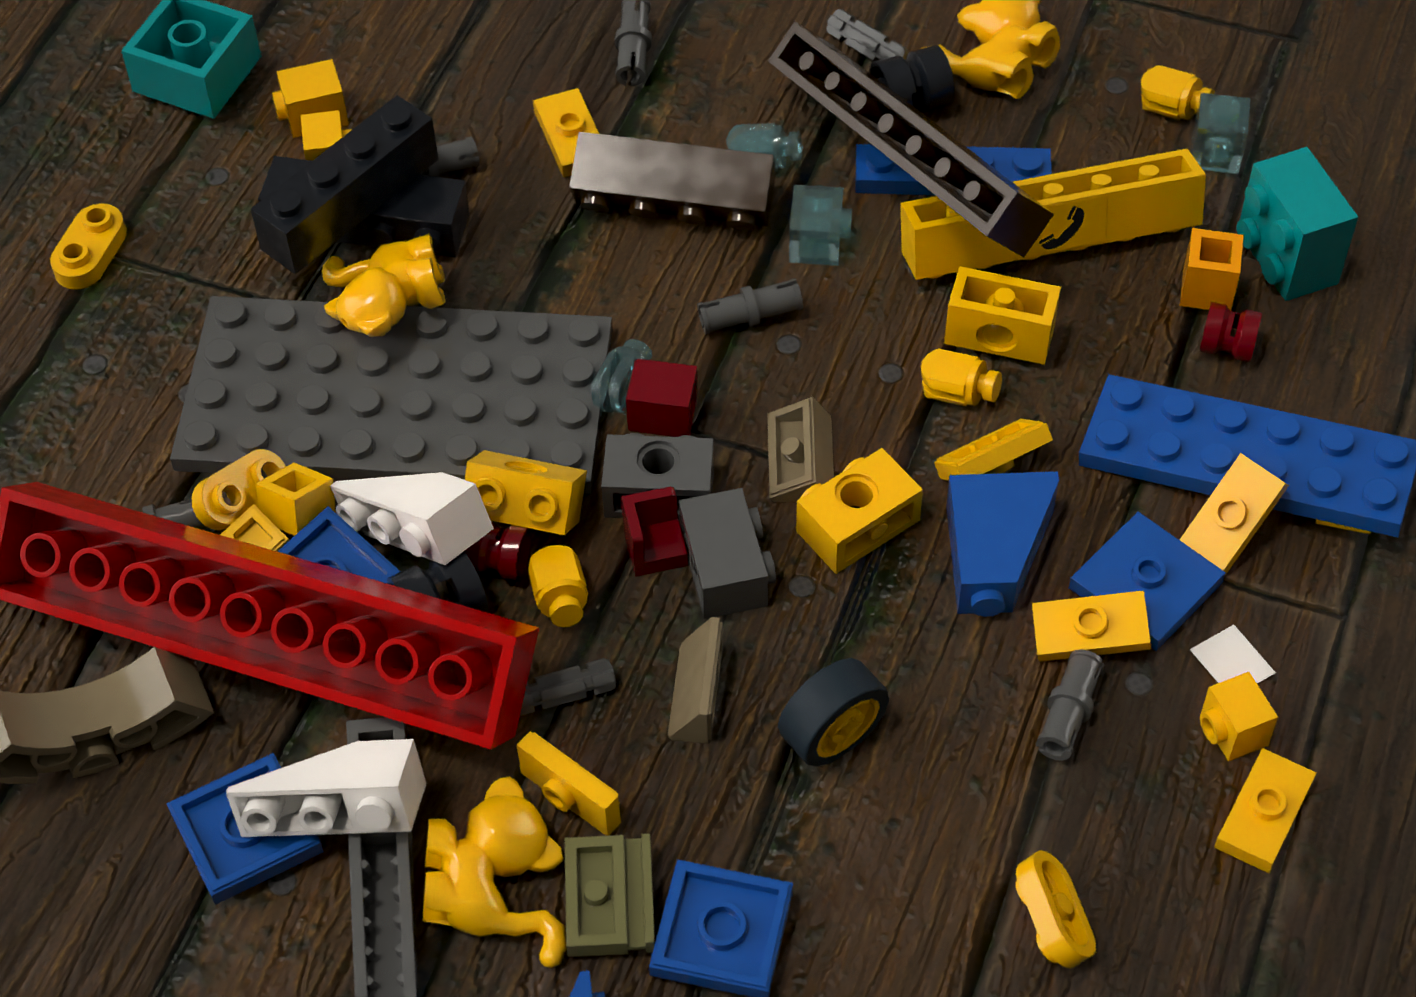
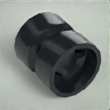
M938 45L911 51L906 61L900 55L874 61L870 65V74L916 109L919 107L923 112H928L950 106L954 101L955 87L952 70L944 51Z
M462 552L446 565L430 560L429 568L426 570L415 565L387 579V584L441 599V596L435 584L441 582L449 602L483 612L488 611V601L484 588L472 562L465 552Z

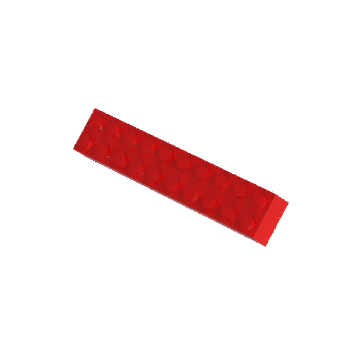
M32 482L1 488L0 600L488 749H493L514 738L516 735L539 627L43 483Z

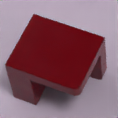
M637 359L634 362L626 396L628 430L671 437L690 435L698 401L697 366Z
M665 487L621 496L624 536L635 577L688 566V554L678 521L675 488Z

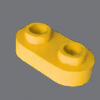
M94 204L84 208L76 215L50 257L54 276L61 286L68 289H84L95 284L102 277L127 235L123 216L119 209L109 204Z
M257 449L205 478L196 485L192 493V508L196 517L208 528L214 530L227 529L253 504L258 508L256 483L264 479L261 468L268 477L286 467L284 462L272 451ZM222 491L230 499L231 505L226 504L223 500Z
M1039 850L1017 865V880L1015 884L1017 893L1028 907L1037 930L1036 941L1042 954L1053 963H1059L1066 968H1074L1094 955L1096 951L1094 934L1073 882L1064 866L1057 858L1046 851Z

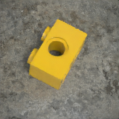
M959 266L948 303L944 344L1045 365L1055 327L1061 287Z
M880 448L866 458L859 457L845 467L842 473L826 483L815 484L808 488L800 499L797 500L796 532L830 569L837 574L920 521L923 489L883 448Z
M483 450L467 461L464 480L476 483L491 521L565 535L579 523L587 470Z

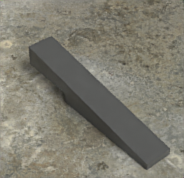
M380 717L346 721L347 745L356 741L409 739L406 723L390 718ZM412 830L409 832L348 834L355 997H419Z

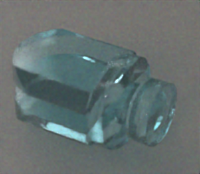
M776 123L736 125L728 133L726 139L728 149L774 155L776 171L777 169L785 168L787 156L790 157L791 161L802 159L800 131H791L789 136L786 137L784 126L777 125Z
M629 339L623 347H617L607 355L591 385L593 404L599 406L602 412L612 413L615 411V413L627 415L626 396L634 362L637 359L651 360L653 354L649 346L639 340Z

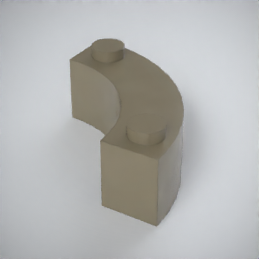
M153 647L124 668L80 686L42 693L0 691V783L33 784L37 783L39 773H50L70 769L73 778L90 775L118 765L117 754L148 742L151 743L153 750H157L178 739L214 713L194 660Z

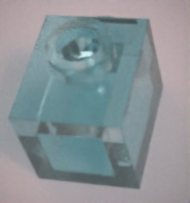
M1201 93L1192 133L1191 154L1203 170L1239 173L1248 135L1250 98Z
M794 185L789 231V263L838 266L841 238H850L852 209L843 208L844 188Z

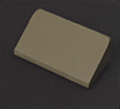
M814 397L767 413L769 499L773 502H797L811 486L819 483L824 484L834 478L831 416Z
M711 617L689 635L680 646L668 728L670 740L708 744L709 740L712 739L723 652V622H720V618Z

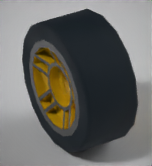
M854 658L838 660L814 674L789 699L780 715L778 723L779 732L807 765L819 767L830 764L859 745L877 726L885 714L890 700L888 691L861 661Z

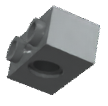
M638 433L626 435L607 434L601 485L604 518H623L621 496L665 487H674L677 495L679 521L678 500L713 493L714 439L697 438L690 435L662 437L644 436Z

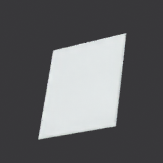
M1235 625L1228 627L1190 649L1218 683L1249 671L1258 684L1276 673Z

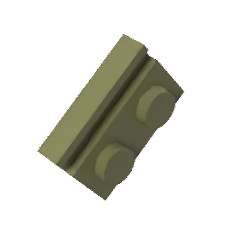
M641 834V838L624 839V835L565 838L566 947L568 957L628 954V950L646 949V953H653L655 936L650 834Z

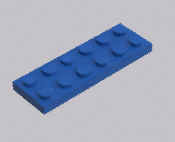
M1108 374L1079 451V466L1211 495L1239 454L1242 453L1289 485L1273 510L1399 538L1416 477L1415 439Z

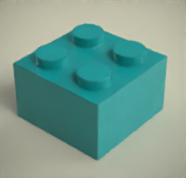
M162 0L121 50L133 92L213 119L261 58L253 16L206 0Z
M1304 147L1253 163L1248 187L1245 189V200L1240 220L1237 223V234L1244 235L1243 247L1250 249L1261 265L1266 281L1271 285L1274 284L1283 299L1288 301L1339 284L1359 217L1310 149Z

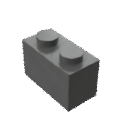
M738 488L678 500L679 525L686 546L688 563L703 618L707 619L768 606V584L776 583L774 562L770 551L761 552L758 539L763 538L760 515L757 507L748 508L743 489Z

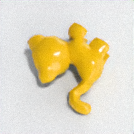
M982 0L979 3L964 7L957 14L958 21L965 29L973 31L982 45L971 50L963 57H959L943 46L938 45L944 51L949 61L952 74L962 77L972 87L987 91H998L1011 95L1015 99H1020L1033 82L1032 65L1047 68L1055 60L1060 49V36L1057 28L1046 21L1040 22L1038 6L1041 0Z
M430 234L408 241L383 244L373 253L370 259L359 261L347 267H344L342 258L331 256L322 267L323 280L328 286L345 287L339 297L324 305L326 314L336 320H340L348 330L364 333L369 337H380L388 333L391 327L397 324L404 316L407 305L421 304L425 308L432 309L446 302L444 291L437 285L445 281V275L442 266L437 263Z
M509 776L500 778L492 783L486 792L485 800L468 813L464 839L457 840L455 827L446 819H428L425 867L440 871L426 872L423 922L448 925L463 933L478 937L496 933L520 936L537 931L544 936L539 960L545 967L550 969L561 964L567 950L565 925L547 909L524 913L508 912L493 879L495 875L510 877L521 875L527 870L539 873L554 869L564 861L561 847L548 836L547 826L536 807L524 799L523 790L517 780Z

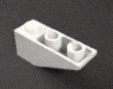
M443 472L335 481L330 485L338 503V506H336L337 515L356 532L377 539L383 544H390L406 550L417 557H424L443 565L448 564L494 529L476 483Z
M414 739L356 741L229 786L226 795L241 837L409 832L412 830L426 780Z

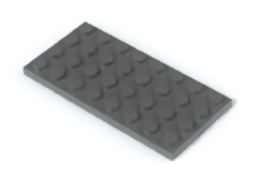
M210 297L170 457L174 471L215 473L254 450L266 449L278 455L285 466L295 462L331 477L333 480H355L439 472L465 479L467 461L483 450L587 470L584 494H592L613 331L612 317L452 308L428 309L425 307L406 306L404 316L397 324L391 327L388 333L380 337H369L364 333L348 330L340 320H336L326 314L324 305L328 302ZM261 468L262 476H267L264 470Z

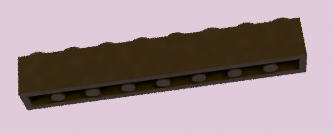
M794 21L768 62L984 235L1023 258L1054 216L1051 211L846 54L796 21Z

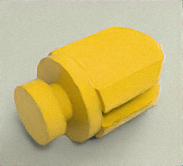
M1158 65L1148 69L1141 79V103L1145 111L1180 120V118L1190 120L1194 114L1206 118L1214 105L1215 91L1210 88H1203L1202 80L1194 74Z
M935 349L922 360V385L926 398L965 407L967 405L976 406L981 397L983 400L990 402L997 400L1002 384V373L994 370L987 372L986 361L980 360L979 357Z
M563 545L544 547L531 556L528 567L536 605L542 614L551 618L554 625L570 627L582 619L583 608L587 603L588 591L578 556L572 548Z

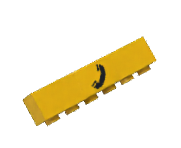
M1187 148L1012 181L1054 214L1024 258L984 235L937 196L900 203L902 254L916 280L939 278L945 274L958 272L959 266L971 269H986L996 264L1022 259L1033 260L1043 255L1069 250L1079 251L1089 246L1115 241L1125 242L1136 237L1162 232H1177L1183 228L1203 225L1206 173Z

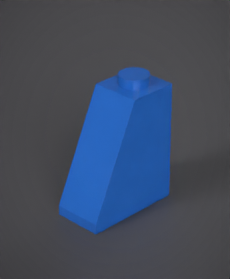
M1058 471L949 476L946 510L958 614H976L988 617L999 613L1013 612L1054 512L1059 484Z

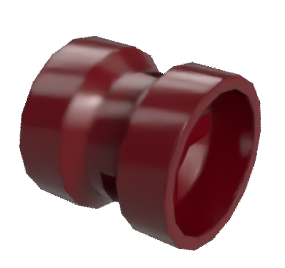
M1211 301L1199 351L1214 355L1224 351L1231 353L1236 360L1251 362L1262 312L1248 309L1242 313L1230 311L1226 304ZM1232 328L1236 329L1235 337L1230 336Z
M491 521L494 529L464 552L468 555L477 573H483L487 569L497 570L502 578L519 581L525 572L530 555L531 530L530 528L515 525L505 530L497 527L495 522Z

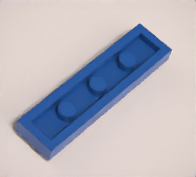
M856 144L855 193L934 195L872 144ZM967 147L1011 182L1052 174L1050 148Z

